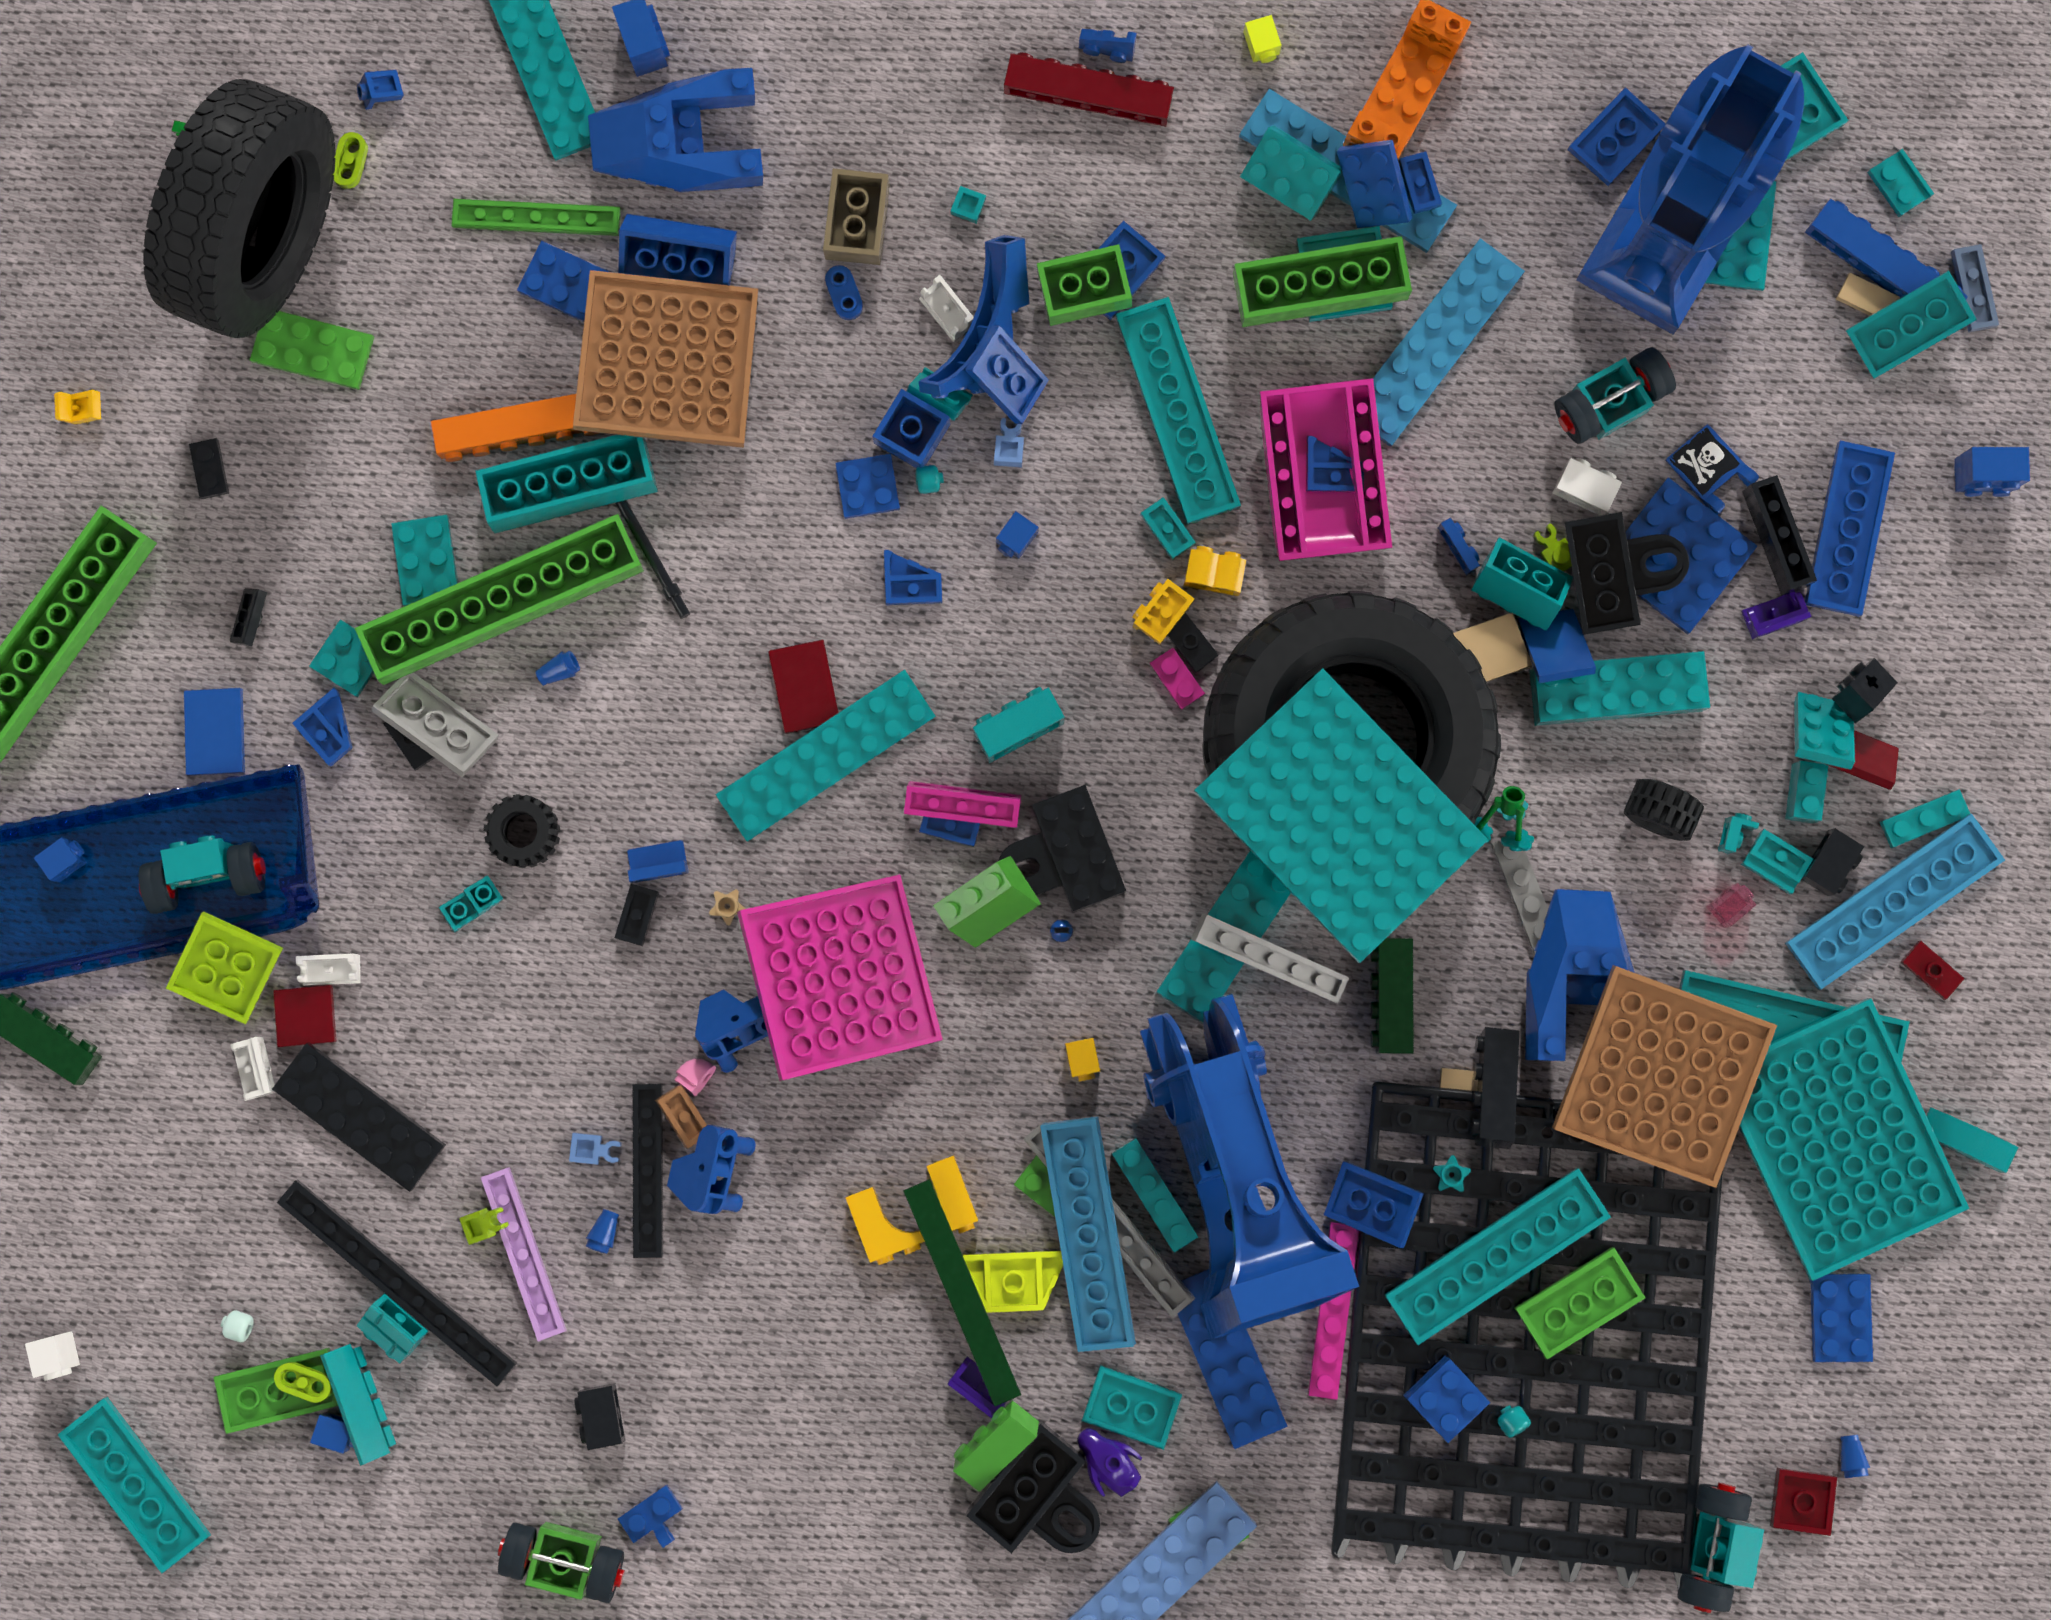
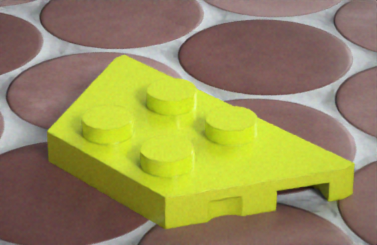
M1061 1250L963 1255L987 1313L1044 1310L1063 1267Z

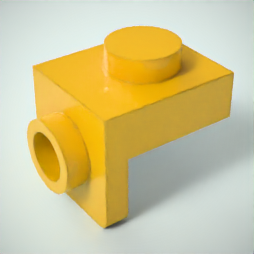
M88 390L75 394L56 392L54 394L56 420L71 424H81L101 419L99 391Z

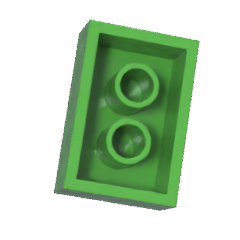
M1119 244L1037 263V274L1050 326L1132 307V295Z

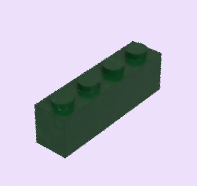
M1386 938L1370 953L1371 962H1376V973H1371L1370 979L1371 990H1376V1002H1371L1370 1010L1371 1019H1376V1030H1371V1048H1376V1054H1414L1413 938Z
M13 992L10 995L0 994V1036L70 1083L83 1085L102 1058L100 1054L95 1052L98 1047L88 1040L82 1039L80 1042L72 1036L74 1031L61 1023L57 1026L48 1021L50 1015L38 1008H35L33 1011L25 1005L27 1000Z

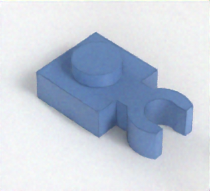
M1002 418L1000 430L1003 436L996 435L994 466L1022 468L1024 437H1017L1021 433L1022 424H1016L1015 428L1010 429L1006 426V418Z
M572 1133L569 1162L598 1165L600 1157H604L606 1161L611 1163L619 1162L620 1158L612 1157L609 1150L612 1146L621 1147L622 1143L619 1141H609L606 1144H602L601 1135Z

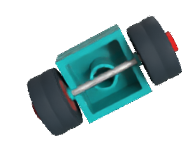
M1650 347L1634 355L1629 362L1625 357L1578 383L1572 391L1558 398L1554 402V407L1560 426L1575 443L1581 444L1594 436H1597L1598 440L1647 414L1654 406L1653 402L1662 399L1676 389V381L1671 367L1664 356L1656 348Z
M214 835L197 838L198 843L187 844L186 841L169 844V849L160 850L162 860L142 864L139 868V892L147 910L151 914L172 911L178 906V888L185 889L229 879L238 896H246L264 891L266 867L256 844L247 842L241 845H233L223 841V838L215 839Z
M1718 1482L1717 1486L1700 1484L1698 1487L1695 1508L1701 1511L1695 1536L1691 1570L1703 1576L1682 1574L1677 1594L1679 1600L1694 1605L1693 1608L1707 1613H1711L1712 1610L1719 1612L1730 1611L1734 1594V1587L1731 1585L1753 1588L1764 1529L1743 1522L1749 1518L1752 1497L1743 1492L1736 1491L1735 1486Z

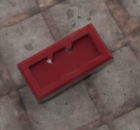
M1918 941L1900 962L1943 1000H1947L1965 979L1922 941Z

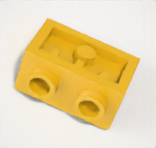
M1169 579L1164 584L1158 582L1149 594L1152 599L1148 605L1144 606L1141 604L1132 616L1135 619L1133 628L1136 630L1140 629L1159 645H1161L1195 600V598Z

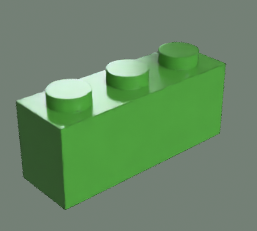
M1013 1400L1005 1408L1000 1407L994 1413L992 1421L986 1426H980L974 1433L973 1439L967 1445L963 1443L956 1450L953 1472L980 1492L1037 1437L1039 1421Z

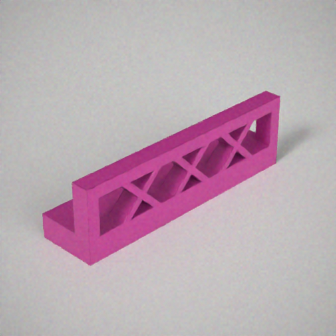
M909 781L906 790L904 814L1017 828L1021 795Z

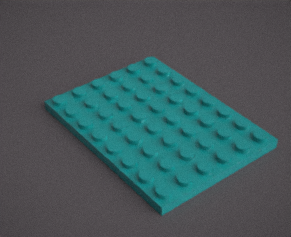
M1323 668L1194 790L1204 803L1358 963H1361L1489 840Z
M1872 998L1864 999L1771 1042L1739 1129L1809 1280L1814 1281L1970 1209Z

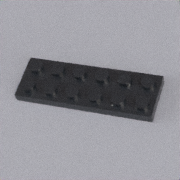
M309 1042L303 1046L272 1088L273 1091L409 1192L413 1190L446 1146L445 1143Z

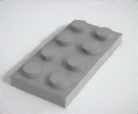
M415 673L399 678L372 706L374 714L462 778L496 743L499 737L496 732Z

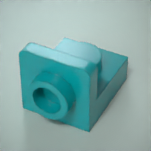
M1735 813V816L1725 818L1718 851L1727 854L1736 852V848L1739 849L1743 841L1744 834L1740 832L1741 828L1751 831L1756 830L1759 827V823L1751 821L1752 816Z

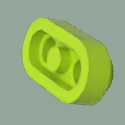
M348 132L339 139L334 157L336 158L335 172L333 173L334 181L339 187L344 189H351L358 185L368 153L366 141L356 132ZM352 145H358L356 152L351 153L349 151ZM346 171L352 172L349 179L343 178V174Z
M288 1362L281 1365L274 1375V1382L279 1390L313 1403L326 1400L333 1391L327 1374L296 1362ZM290 1371L296 1375L294 1382L289 1381L287 1378ZM317 1381L323 1385L321 1392L316 1391L314 1388Z

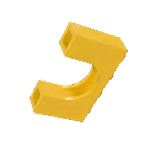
M953 1155L927 1165L937 1196L952 1231L957 1229L958 1233L961 1234L974 1229V1222H977L979 1219L955 1156ZM874 1186L845 1197L870 1263L877 1261V1264L881 1265L894 1260V1253L903 1250L905 1255L921 1249L920 1243L925 1241L920 1230L909 1232L894 1227L887 1220Z

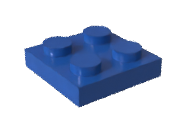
M891 454L836 463L845 519L900 510Z

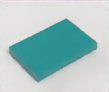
M1100 1365L1082 1421L1164 1450L1182 1393Z

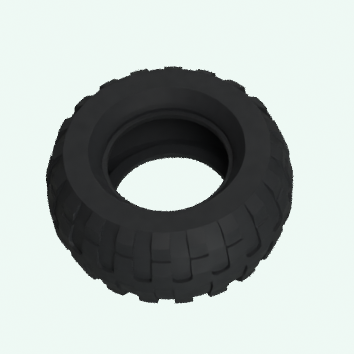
M1348 591V593L1313 595L1284 609L1281 608L1265 618L1236 645L1223 664L1212 687L1205 709L1202 744L1204 765L1209 777L1322 668L1330 676L1339 674L1364 676L1386 686L1403 702L1411 715L1416 730L1417 755L1415 764L1474 824L1493 790L1497 762L1500 758L1501 734L1498 731L1496 699L1492 689H1489L1481 671L1482 667L1470 649L1467 650L1454 636V631L1438 618L1434 619L1416 609L1415 605L1395 597L1390 599L1376 596L1372 592Z

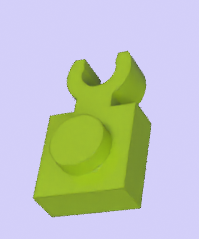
M1548 524L1546 528L1550 536L1543 538L1539 531L1534 533V539L1546 548L1540 552L1543 560L1564 572L1572 567L1568 541L1566 538L1557 541L1555 527L1552 524Z
M502 1207L490 1211L485 1208L459 1218L469 1245L493 1237L497 1231L509 1226L508 1222L500 1223L497 1219L498 1213L504 1211Z

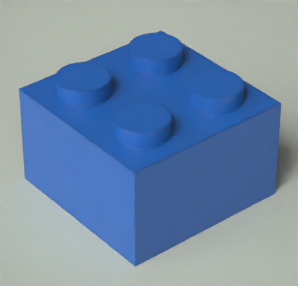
M630 0L613 6L612 9L636 76L638 77L668 67L665 58L669 57L670 53L653 5L647 6L645 0Z
M901 389L873 434V442L915 468H922L927 465L950 427V417Z
M1971 447L1954 459L1955 492H1964L1967 497L1981 496L1982 492H1993L1994 497L2009 496L2010 492L2019 490L2022 485L2030 481L2029 447Z
M1446 1356L1403 1395L1447 1443L1491 1403L1454 1362Z

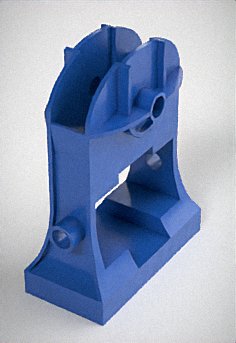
M1749 44L1720 56L1706 67L1695 80H1692L1576 279L1578 282L1672 335L1680 327L1733 234L1752 215L1771 187L1791 151L1801 124L1804 108V89L1800 77L1801 73L1798 71L1792 73L1752 51L1753 46Z
M1233 994L1213 998L1209 1011L1203 1012L1204 1036L1209 1060L1195 1065L1182 1032L1170 1014H1158L1147 1018L1149 1023L1148 1029L1140 1031L1152 1071L1143 1074L1146 1096L1154 1108L1161 1105L1164 1106L1170 1122L1177 1128L1202 1206L1208 1232L1209 1280L1200 1307L1210 1339L1219 1338L1319 1307L1359 1287L1348 1250L1332 1241L1318 1228L1296 1196L1288 1178L1261 1097L1259 1076L1267 1074L1264 1059L1266 1053L1264 1047L1259 1045L1256 1040L1248 1042ZM1257 1186L1267 1187L1273 1192L1275 1203L1271 1210L1265 1209ZM1229 1210H1231L1233 1232L1226 1227L1224 1221L1225 1214Z

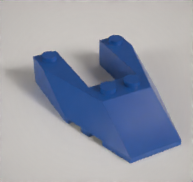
M753 68L724 69L671 82L588 115L593 171L627 180L631 178L643 181L645 184L652 186L659 185L672 188L677 192L763 186L761 148L704 152L700 110L755 105Z
M1555 889L1544 923H1546L1540 940L1537 941L1534 950L1536 953L1531 968L1527 971L1525 1060L1565 1061L1566 1004L1598 1005L1613 965L1634 972L1611 892Z

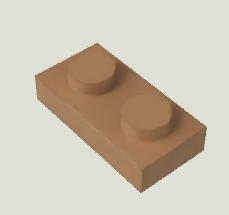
M679 1084L655 1101L684 1147L689 1149L697 1143L700 1131L707 1124L683 1086Z

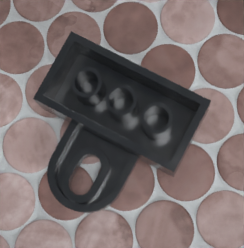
M1622 511L1565 522L1583 635L1641 625L1636 596L1670 590L1679 585L1688 572L1689 556L1687 550L1676 538L1666 534H1654L1626 539ZM1672 553L1676 556L1677 563L1672 569L1651 572L1646 568V560L1652 555Z
M1086 785L1032 804V809L1041 832L1010 844L1004 849L998 860L1000 861L1009 856L1013 858L1016 864L1028 859L1036 860L1039 863V871L1025 878L1035 895L1037 896L1062 886L1072 913L1126 893V888Z
M1039 1420L1037 1437L988 1483L966 1511V1516L1011 1554L1031 1529L1052 1547L1064 1553H1078L1087 1549L1094 1543L1100 1530V1518L1097 1508L1090 1499L1069 1483L1086 1462L1085 1457L1041 1420ZM1069 1511L1086 1525L1085 1533L1081 1536H1074L1058 1522L1060 1513Z

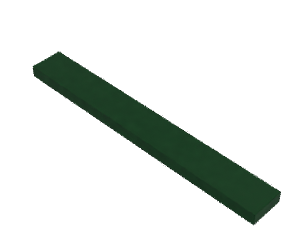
M928 1179L903 1190L994 1406L1021 1396V1391L931 1180Z

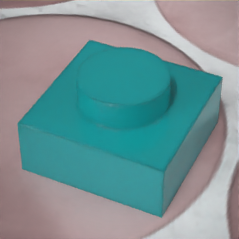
M960 186L950 211L951 215L977 224L986 201V195Z

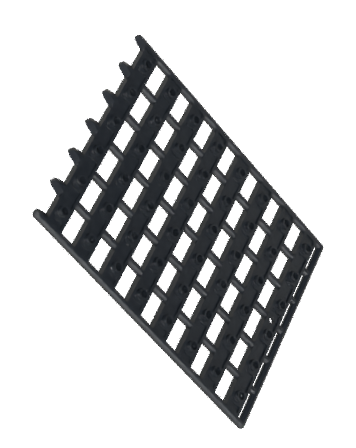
M1381 1081L1374 1082L1372 1085L1365 1169L1424 1193L1419 1206L1418 1221L1413 1222L1404 1248L1396 1247L1359 1231L1356 1278L1359 1287L1354 1289L1331 1549L1332 1556L1335 1558L1343 1557L1350 1540L1384 1543L1387 1559L1394 1565L1399 1564L1403 1560L1406 1550L1410 1545L1442 1549L1445 1565L1453 1571L1461 1566L1466 1551L1500 1555L1503 1571L1508 1576H1515L1520 1570L1524 1557L1557 1560L1561 1577L1567 1582H1573L1578 1576L1582 1563L1616 1566L1619 1583L1625 1588H1631L1635 1584L1640 1569L1674 1572L1677 1589H1679L1682 1574H1692L1691 1566L1697 1516L1695 1503L1698 1496L1723 1171L1717 1187L1710 1186L1709 1193L1664 1188L1665 1169L1654 1166L1652 1187L1606 1182L1608 1155L1623 1154L1554 1130L1552 1128L1555 1121L1554 1110H1559L1562 1102L1561 1099L1517 1095L1516 1107L1543 1109L1542 1118L1516 1115L1515 1142L1513 1143L1540 1147L1538 1175L1492 1171L1494 1147L1482 1146L1481 1168L1471 1169V1172L1464 1178V1191L1459 1192L1453 1187L1440 1191L1438 1189L1440 1177L1433 1169L1434 1166H1438L1435 1165L1437 1136L1475 1140V1136H1471V1122L1473 1118L1476 1119V1111L1440 1108V1099L1472 1102L1474 1091ZM1383 1093L1429 1098L1428 1106L1382 1102ZM1545 1127L1550 1128L1552 1131L1550 1138L1542 1136V1130ZM1380 1131L1426 1135L1423 1164L1377 1159ZM1551 1148L1597 1152L1595 1181H1587L1607 1212L1650 1216L1648 1244L1602 1240V1223L1591 1230L1590 1239L1579 1238L1542 1263L1581 1267L1613 1247L1629 1272L1645 1274V1299H1643V1302L1635 1304L1599 1327L1641 1332L1639 1360L1592 1356L1594 1331L1582 1338L1581 1355L1559 1352L1549 1359H1545L1540 1350H1535V1341L1526 1327L1523 1349L1477 1344L1480 1316L1521 1320L1514 1308L1540 1292L1542 1264L1530 1271L1528 1291L1504 1288L1466 1313L1468 1315L1466 1343L1427 1339L1417 1345L1409 1333L1408 1337L1362 1332L1365 1304L1392 1307L1384 1295L1408 1280L1407 1278L1368 1275L1370 1246L1416 1251L1414 1275L1426 1268L1427 1252L1447 1254L1487 1227L1489 1200L1524 1203L1561 1179L1559 1177H1549ZM1450 1172L1449 1176L1451 1178L1454 1177V1173ZM1432 1194L1477 1198L1476 1227L1430 1223ZM1661 1217L1707 1222L1705 1250L1659 1246ZM1657 1275L1703 1280L1701 1308L1655 1304ZM1652 1333L1698 1338L1696 1366L1650 1362ZM1446 1356L1454 1362L1473 1384L1475 1374L1521 1379L1519 1406L1523 1408L1529 1417L1531 1425L1515 1436L1514 1465L1467 1461L1470 1433L1506 1436L1498 1424V1418L1502 1415L1500 1411L1506 1406L1489 1404L1458 1433L1456 1460L1410 1455L1412 1427L1433 1429L1403 1396L1416 1384L1417 1368L1430 1370ZM1359 1363L1406 1367L1403 1395L1357 1391ZM1532 1380L1577 1384L1576 1413L1530 1408ZM1590 1386L1636 1390L1634 1419L1588 1414ZM1648 1392L1694 1396L1692 1425L1646 1420ZM1354 1421L1399 1425L1398 1454L1352 1449ZM1527 1439L1574 1443L1572 1471L1525 1467ZM1585 1445L1632 1449L1629 1477L1583 1473ZM1643 1450L1689 1455L1687 1483L1641 1479ZM1349 1480L1395 1484L1393 1512L1347 1508ZM1407 1486L1453 1490L1451 1518L1405 1514ZM1465 1492L1511 1496L1509 1524L1463 1520ZM1523 1498L1569 1502L1567 1530L1521 1526ZM1581 1503L1627 1508L1625 1536L1578 1531ZM1638 1510L1685 1514L1683 1542L1636 1537Z

